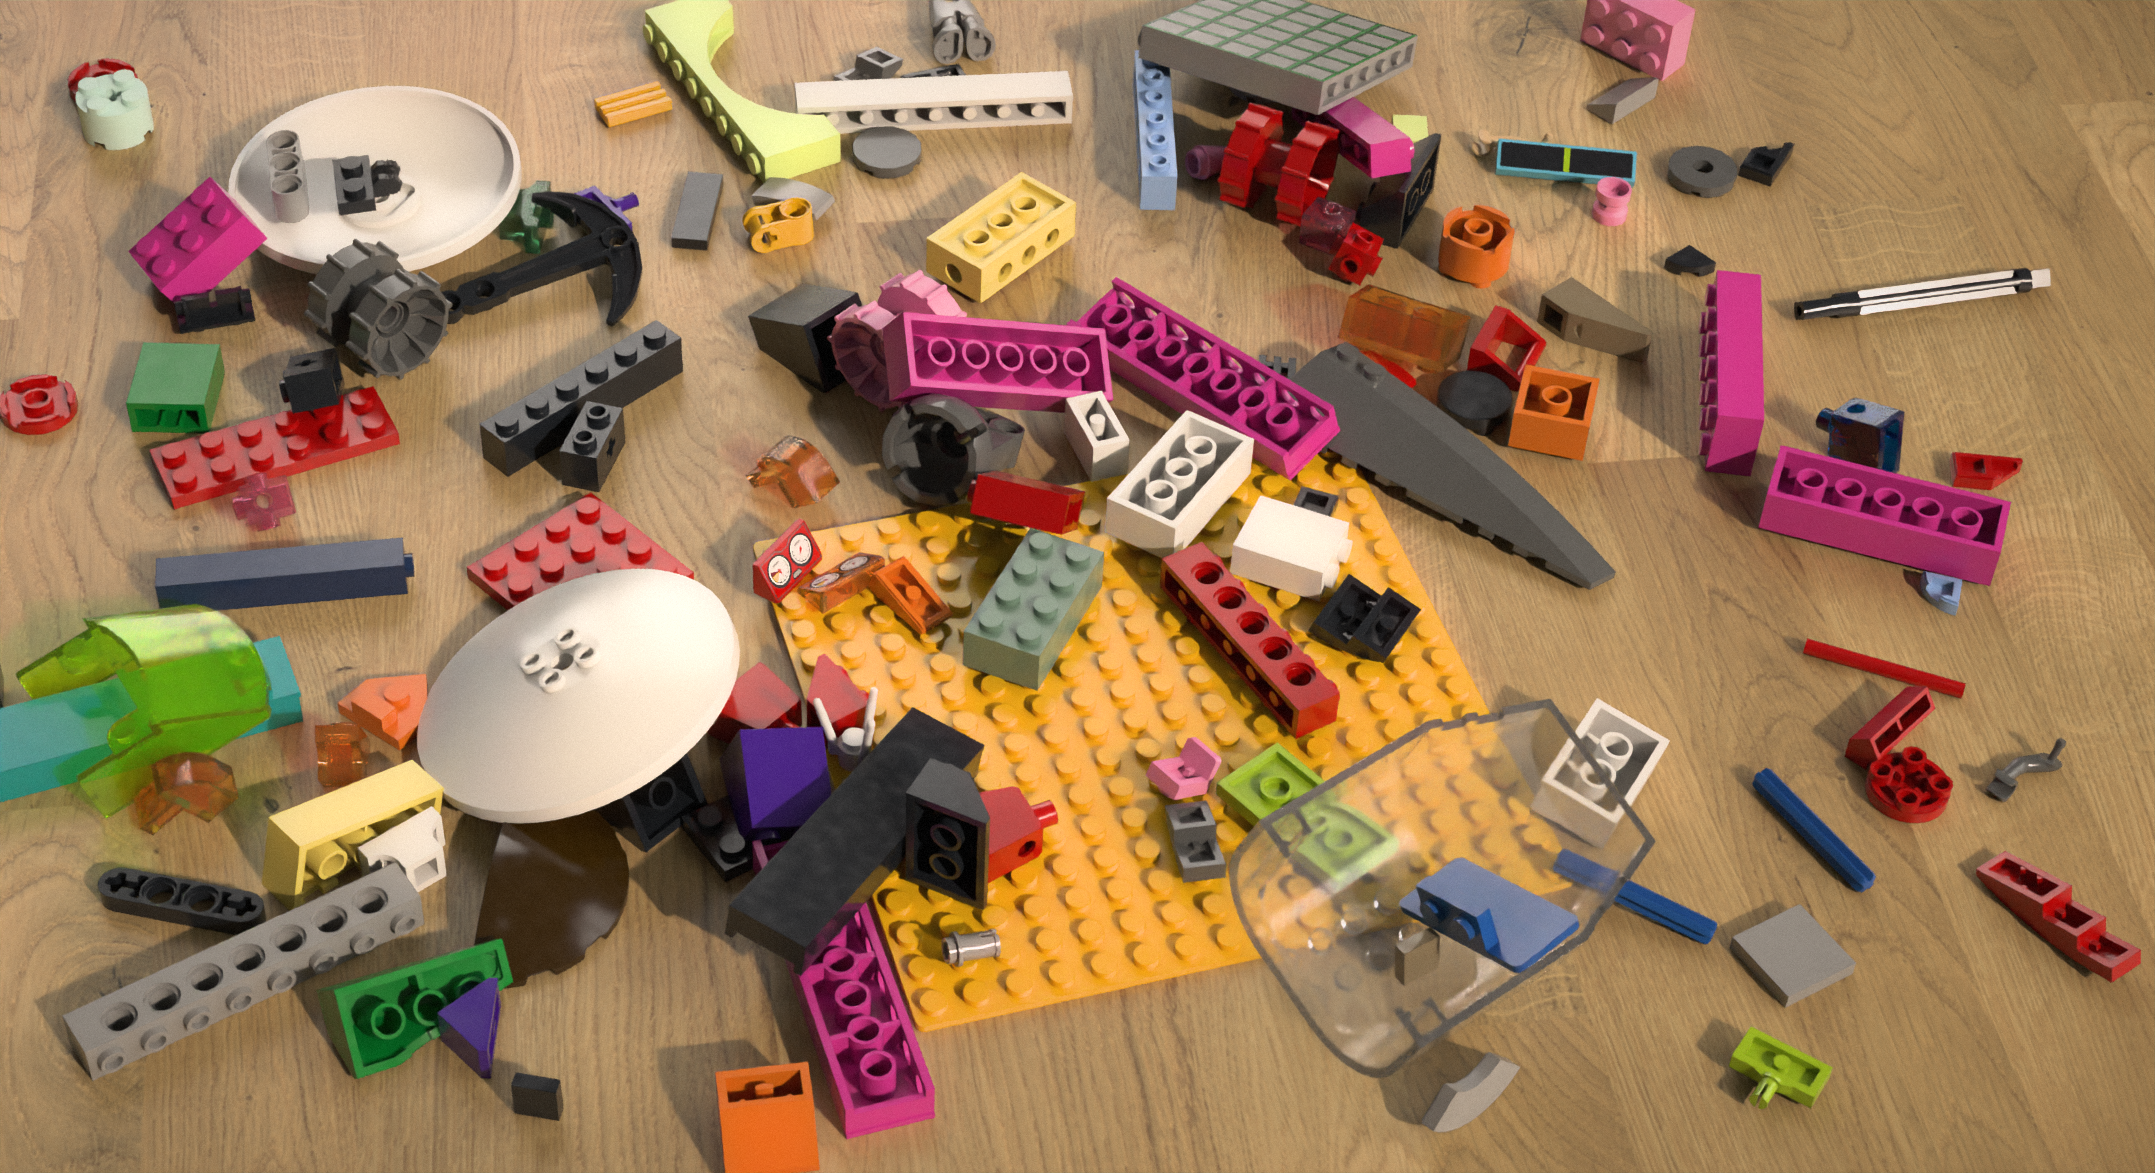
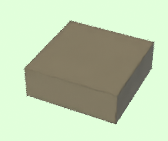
M1430 927L1395 944L1394 977L1403 986L1439 968L1440 935Z

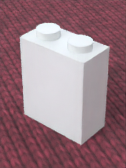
M1260 495L1233 544L1230 573L1320 601L1326 588L1334 587L1339 574V563H1346L1349 558L1353 544L1352 540L1347 539L1349 522Z

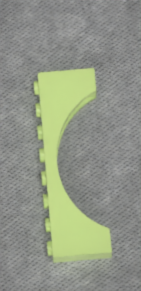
M678 0L645 10L646 24L643 25L642 29L646 42L654 46L658 51L661 61L667 62L675 78L678 81L681 80L687 87L690 97L696 99L702 106L705 116L712 118L717 125L719 133L728 138L732 143L735 153L744 158L751 173L757 174L763 183L770 177L789 179L841 162L840 133L825 115L794 114L758 105L735 93L717 76L710 63L718 48L734 34L733 6L728 0Z

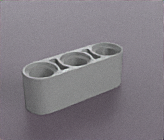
M279 130L270 134L266 141L270 188L277 218L281 222L296 223L304 220L309 215L305 162L299 135L291 130Z

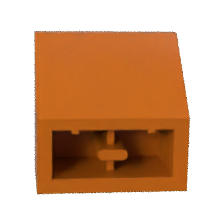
M808 1062L715 1072L717 1109L725 1173H801L820 1170L814 1100Z

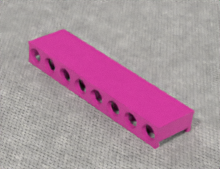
M1118 277L1111 281L1113 288L1077 322L1071 319L1066 324L1067 326L1105 329L1111 371L1181 414L1188 410L1253 438L1252 458L1288 480H1291L1340 432L1333 405ZM1125 294H1127L1132 299L1133 303L1125 296ZM1177 325H1179V326L1186 332L1187 335H1185V334L1178 328ZM1205 342H1207L1212 348L1210 349V348L1205 344ZM1232 358H1234V359L1241 365L1242 368H1240V367L1232 360ZM1259 374H1261L1267 381L1265 382ZM1287 391H1289L1290 393H1292V394L1295 396V398L1297 399V401H1295V400L1288 394ZM1315 407H1316L1317 409H1319L1325 416H1324V417L1321 416V415L1317 412V410L1315 409Z
M761 840L752 841L755 876L788 841L766 846L762 845ZM865 902L801 976L793 972L795 964L784 959L846 1139L935 1118V1088Z

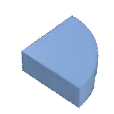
M1923 571L1920 587L1925 598L1939 610L1955 616L1959 606L1962 579Z

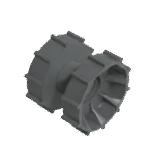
M355 238L351 245L342 248L334 255L328 254L326 256L327 261L318 271L313 282L307 284L310 287V292L308 296V310L304 312V315L319 328L317 330L319 336L334 347H337L339 343L345 344L360 359L358 365L375 378H379L382 374L396 376L402 380L404 374L416 369L424 362L428 364L430 362L429 357L435 351L443 336L448 335L446 327L449 309L453 306V303L448 301L439 291L440 283L423 271L416 275L405 270L397 260L399 254L381 241H378L375 245L361 242Z

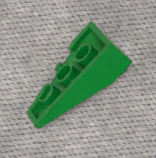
M499 938L354 978L316 990L327 1033L353 1078L359 1079L401 1065L427 1042L440 1036L437 1013L487 978H498L499 992L511 984L513 978L503 940Z

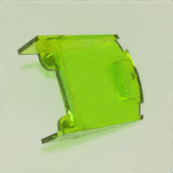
M199 604L82 618L88 627L87 630L16 673L17 679L33 700L100 683L117 674L137 708L117 720L107 733L106 739L113 753L76 776L81 787L105 818L118 813L271 717L272 712L268 704L269 691L272 690L269 673L253 642L230 618L216 610Z

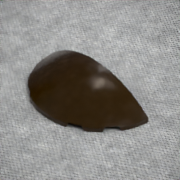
M594 810L558 820L517 824L504 822L489 869L474 945L502 938L513 982L504 989L525 986L528 977L548 970H553L558 975L584 960L585 950L600 936L607 939L616 927L628 899L629 866L626 853L622 849L616 832L610 824Z

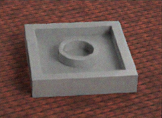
M1800 904L1733 936L1730 944V949L1785 1008L1852 975L1856 962Z

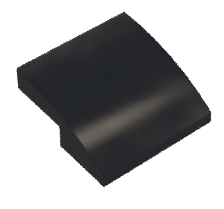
M1349 574L1314 620L1308 631L1347 653L1384 663L1421 609L1389 587L1380 595Z

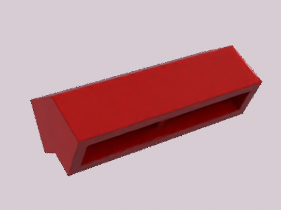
M1907 686L1849 739L1844 756L1865 770L1872 762L1881 760L1936 709L1928 687ZM1905 712H1909L1910 715L1900 723L1899 718ZM1884 734L1886 737L1876 746L1875 740Z

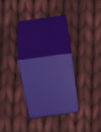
M487 978L437 1013L441 1041L477 1075L484 1079H491L501 1012L498 978Z

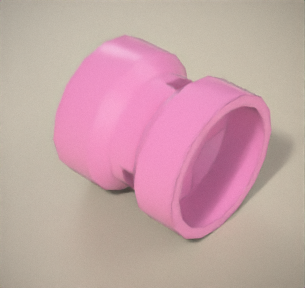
M1606 177L1598 182L1595 193L1597 200L1594 201L1592 216L1596 222L1606 226H1617L1625 222L1628 212L1627 203L1632 192L1631 185L1627 181L1617 177Z

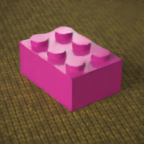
M209 177L128 252L156 287L174 303L176 300H181L183 295L209 293L268 238L238 202L213 178Z

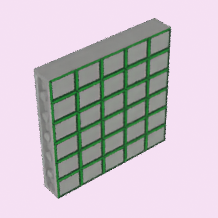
M1200 0L1144 24L1138 36V44L1140 45L1138 58L1319 115L1413 66L1418 35L1304 0Z

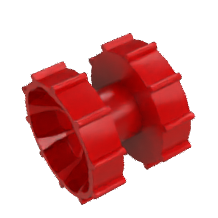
M1249 103L1248 109L1239 120H1236L1228 145L1224 149L1225 154L1220 177L1218 178L1221 192L1220 200L1242 208L1246 206L1253 209L1255 202L1260 198L1263 191H1266L1268 185L1278 189L1275 197L1278 212L1276 219L1300 227L1302 225L1310 227L1311 221L1319 210H1322L1330 185L1334 181L1333 176L1338 154L1341 150L1338 138L1340 130L1316 122L1306 121L1305 127L1293 139V145L1281 142L1284 134L1281 118L1283 112L1260 104Z

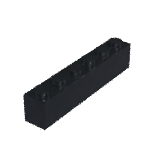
M655 320L479 424L483 458L509 477L562 445L586 401L624 408L682 373L681 337Z

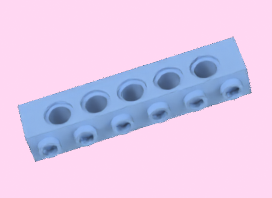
M1135 50L1133 100L1140 210H1175L1177 163L1170 68L1138 58L1139 50Z

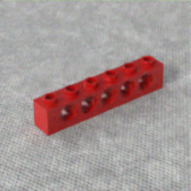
M1200 542L1162 558L1160 588L1295 739L1336 721L1340 701V692L1336 684L1322 674L1308 654H1304L1292 641L1287 630L1279 627L1269 616L1265 606L1258 603L1247 592L1243 582L1235 578L1226 569L1218 555L1213 554L1203 542Z

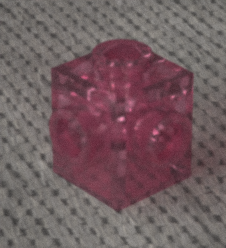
M264 472L243 478L245 485L236 488L237 496L231 498L236 519H244L246 527L256 525L258 532L281 526V518L296 514L286 475L268 479L267 473ZM257 496L266 498L268 502L267 508H261L257 505Z

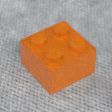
M1525 364L1513 414L1508 446L1583 461L1600 379Z

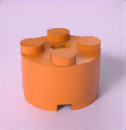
M1474 205L1473 210L1462 211L1463 206L1455 208L1445 216L1443 221L1438 254L1439 271L1444 275L1469 282L1475 288H1488L1492 281L1501 278L1509 268L1515 234L1514 227L1511 228L1509 225L1510 219L1506 214L1489 206Z

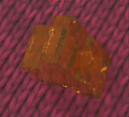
M350 722L315 725L318 781L323 787H345L367 778L370 739L360 725Z

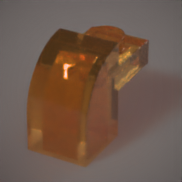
M784 436L770 450L756 459L757 466L746 475L753 488L777 483L793 509L817 504L840 483L823 454L812 444L796 436Z
M183 752L164 757L151 765L154 781L144 787L134 797V803L140 829L154 835L183 810L209 823L238 799L239 796L231 766L203 753Z

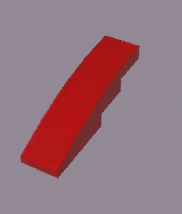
M2007 851L2002 852L1976 869V876L1986 887L2036 933L2071 959L2112 983L2141 964V949L2106 931L2105 916L2072 900V885Z

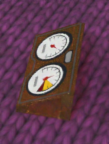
M859 552L798 587L797 592L824 614L867 589L872 574L885 567V559L880 555Z

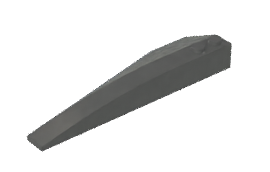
M1344 342L1321 351L1289 378L1292 382L1334 406L1340 432L1320 452L1325 454L1330 449L1342 455L1341 462L1347 466L1356 469L1361 465L1375 472V480L1386 486L1392 485L1406 488V496L1462 524L1466 519L1480 526L1478 533L1491 540L1496 535L1514 544L1513 551L1524 557H1540L1546 560V568L1588 590L1614 578L1616 571L1560 512L1510 465L1457 421L1386 371L1384 366L1375 363L1362 354L1357 347ZM1287 391L1288 394H1289L1295 401H1297V399L1295 398V396H1294L1292 393H1290L1289 391ZM1315 407L1317 412L1324 417L1325 415Z

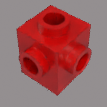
M1352 222L1345 237L1338 234L1328 253L1334 257L1328 269L1335 272L1340 279L1360 286L1366 274L1373 277L1383 259L1377 254L1384 239Z

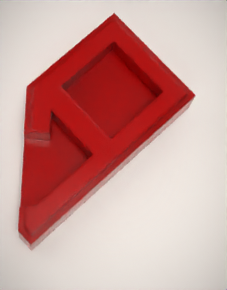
M1952 452L1949 460L1952 487L1992 490L2019 473L2023 460L2022 458Z

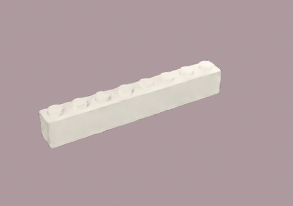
M1068 71L795 83L796 114L825 115L840 134L863 133L868 129L884 126L914 131L1072 123L1073 93Z

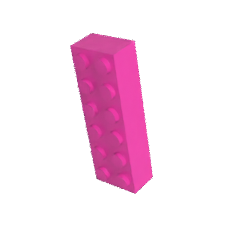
M1717 270L1714 284H1707L1705 306L1709 307L1707 312H1701L1698 329L1699 334H1704L1700 338L1699 357L1705 358L1701 359L1699 368V381L1705 382L1701 384L1699 392V405L1705 406V408H1701L1699 417V430L1705 431V433H1701L1699 455L1705 456V471L1751 477L1764 424L1761 275Z
M902 312L882 328L890 401L909 402L919 396L936 393L961 398L973 407L1065 413L1067 398L1102 391L1108 403L1113 401L1105 329L909 312Z
M1781 445L1758 528L1990 586L2001 554L2011 502Z

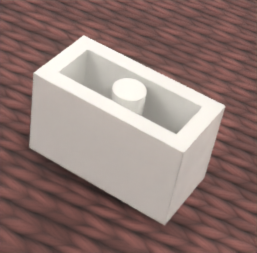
M1098 391L1067 398L1064 433L1091 482L1127 474L1129 438L1103 392Z

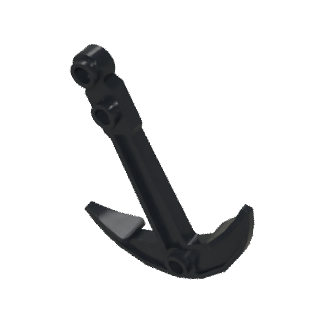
M536 192L532 193V203L552 212L572 228L576 227L578 223L588 235L505 271L492 272L459 285L456 291L447 290L441 292L448 301L453 303L450 309L454 311H449L447 324H455L462 319L464 314L475 315L488 311L495 306L506 303L513 296L601 265H608L612 273L613 296L606 324L613 327L627 314L638 296L643 275L639 244L627 223L604 204L572 193Z

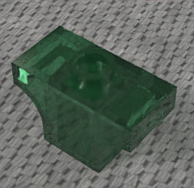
M536 180L531 187L519 190L510 212L499 224L501 240L517 241L525 247V253L540 254L546 231L553 228L554 214L532 203L531 196L532 193L551 192L550 181Z

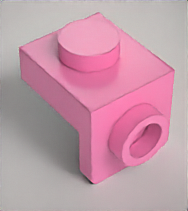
M1191 737L1187 739L1179 757L1151 762L1146 776L1158 786L1159 791L1164 796L1173 800L1207 793L1221 764V758L1197 737Z

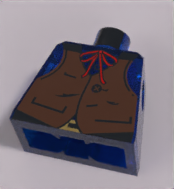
M1852 398L1836 410L1826 407L1820 411L1816 419V427L1829 433L1828 454L1830 457L1892 473L1899 471L1904 411L1860 398Z

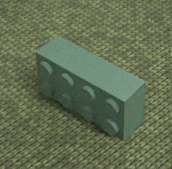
M1030 528L964 630L963 665L1038 691L1102 587L1104 552Z

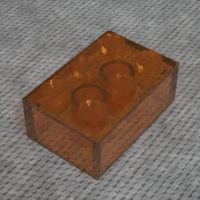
M1368 284L1349 296L1338 339L1347 341L1348 344L1357 347L1359 351L1366 352L1372 349L1381 352L1382 357L1388 361L1402 363L1405 360L1417 364L1416 368L1422 372L1438 374V371L1443 372L1460 359L1472 317Z

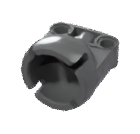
M932 393L909 401L893 413L883 434L882 457L886 469L899 465L901 471L892 480L902 493L919 503L945 506L967 498L970 483L973 479L977 480L978 474L995 470L1001 472L1006 468L1015 467L1025 429L1020 424L982 407H973L961 398Z

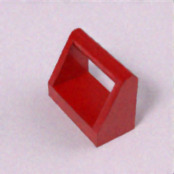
M1495 305L1470 347L1466 371H1481L1494 375L1501 379L1510 390L1518 392L1525 364L1535 366L1547 342L1511 310ZM1501 342L1527 349L1515 371L1495 355Z

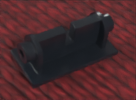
M241 286L217 290L215 291L217 301L209 302L207 292L181 296V300L174 301L180 334L201 332L207 329L230 325L235 326L256 321L250 289H242Z

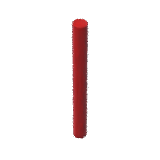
M1808 638L1803 654L1914 686H1927L1928 690L1962 699L1966 683Z

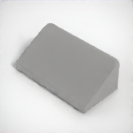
M1654 77L1630 78L1589 103L1587 109L1607 122L1614 124L1654 99L1659 79Z

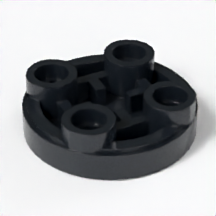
M1469 370L1447 376L1439 385L1436 402L1439 409L1464 428L1472 429L1477 435L1487 436L1493 433L1495 426L1503 423L1508 418L1513 398L1509 387L1498 377L1481 371Z

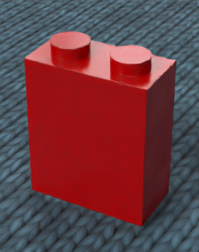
M995 470L978 474L977 480L973 479L971 481L967 502L972 503L971 514L1062 535L1078 529L1085 491Z

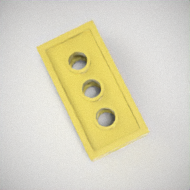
M1021 172L927 237L926 272L981 304L1074 237L1076 202Z

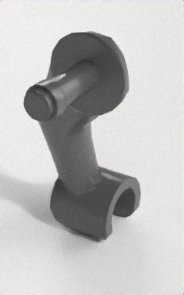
M2062 738L2057 739L2050 754L2039 753L2013 759L2002 771L1997 769L1994 774L1995 778L1987 786L1986 791L2005 802L2012 796L2018 786V781L2015 780L2016 777L2024 773L2057 771L2063 766L2057 757L2066 746V741Z

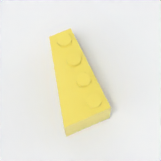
M410 760L268 817L262 885L289 911L306 904L304 898L318 889L325 894L339 885L337 877L354 866L361 871L358 847L431 806L440 814L444 788L417 763Z

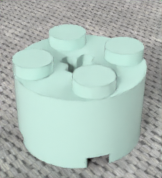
M124 69L114 74L96 78L87 77L79 81V89L75 100L82 134L90 145L95 146L94 142L104 144L106 150H123L139 145L145 140L144 135L148 131L152 133L154 122L147 87L141 80L135 78L132 71Z

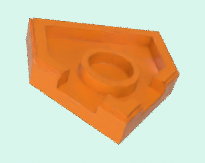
M419 674L366 679L337 703L339 713L396 749L401 750L417 737L419 719L428 696L427 675Z

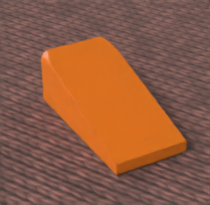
M905 556L898 558L872 574L868 586L869 589L919 634L926 633L953 616L952 611Z

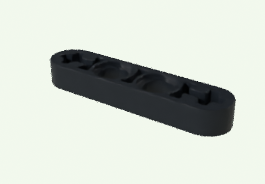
M130 868L110 869L98 881L102 904L106 909L113 912L232 935H238L266 922L267 919L262 898L258 894L249 891ZM160 892L173 894L171 899L164 903H153L150 901L153 895ZM210 900L215 903L212 908L203 912L191 909L198 901Z

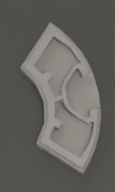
M1491 1052L1486 1053L1479 1064L1466 1077L1455 1083L1443 1084L1423 1117L1422 1124L1434 1132H1448L1466 1125L1484 1112L1501 1095L1518 1072L1520 1066L1505 1057Z

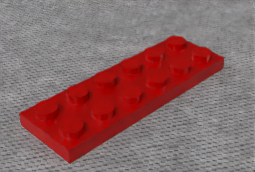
M372 386L341 395L339 405L294 414L292 409L175 443H169L149 451L151 461L175 510L400 444L398 430L375 387Z

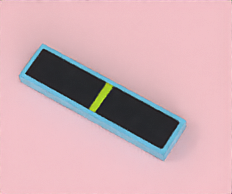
M1499 139L1495 175L1598 184L1601 179L1606 177H1617L1627 181L1631 188H1633L1635 184L1637 152Z

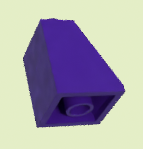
M823 727L739 730L719 758L739 835L745 841L761 840L762 845L766 846L791 839L831 795Z

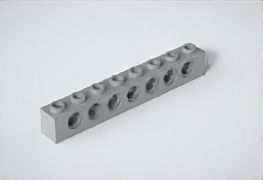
M394 862L63 1015L69 1042L92 1081L108 1073H114L127 1064L151 1053L161 1051L166 1046L193 1033L201 1032L210 1025L233 1014L243 1012L252 1005L278 993L286 992L293 986L318 974L326 973L333 967L358 955L366 954L375 947L392 939L409 934L414 929L425 924L421 897L398 864Z

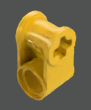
M796 197L782 202L755 206L747 210L742 218L745 230L751 233V245L757 252L768 253L776 249L804 245L809 243L814 237L811 203L804 198ZM758 216H761L762 219H763L762 225H761V222H760ZM763 235L765 237L766 243H764L762 240Z

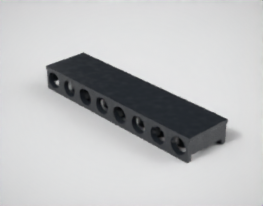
M912 707L729 904L725 934L731 938L737 933L795 964L793 972L801 976L906 857V792L929 759L933 758L946 764L955 765L964 771L970 772L974 780L978 773L985 745Z

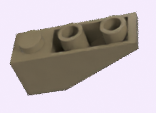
M1573 277L1542 294L1537 323L1563 341L1640 363L1647 360L1653 332Z

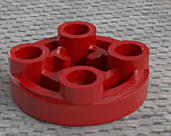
M1913 746L1904 748L1902 752L1886 754L1881 760L1872 762L1865 780V792L1872 805L1884 815L1905 823H1924L1939 817L1948 805L1953 788L1951 778L1937 764L1927 759V755L1922 749Z

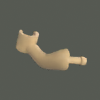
M1480 130L1478 136L1482 142L1472 141L1471 145L1475 155L1485 157L1492 153L1494 147H1497L1499 139L1531 140L1513 135H1490L1487 130ZM1547 132L1544 135V138L1541 140V143H1548L1549 141H1551L1553 138V134Z

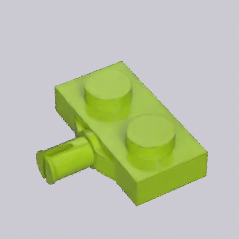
M1753 1027L1749 1028L1732 1054L1729 1063L1730 1068L1759 1083L1749 1097V1101L1754 1107L1760 1100L1758 1109H1765L1775 1092L1781 1093L1811 1108L1828 1082L1833 1067Z

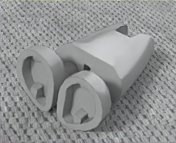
M929 0V16L935 37L932 49L934 56L939 62L950 64L958 60L963 51V41H965L969 57L974 61L987 60L992 56L996 47L994 36L984 27V20L970 0H952V2Z

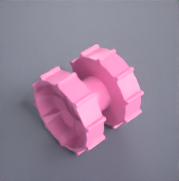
M922 270L907 276H903L901 273L897 274L880 286L882 293L878 298V302L874 300L868 305L861 307L853 304L835 316L836 325L832 330V334L827 337L828 341L831 342L837 363L835 368L841 371L846 381L855 390V396H862L868 402L878 406L881 412L895 406L901 408L904 404L908 403L890 401L882 328L902 312L957 317L967 316V313L961 311L954 298L948 293L947 286L945 284L941 286L933 279L924 276Z

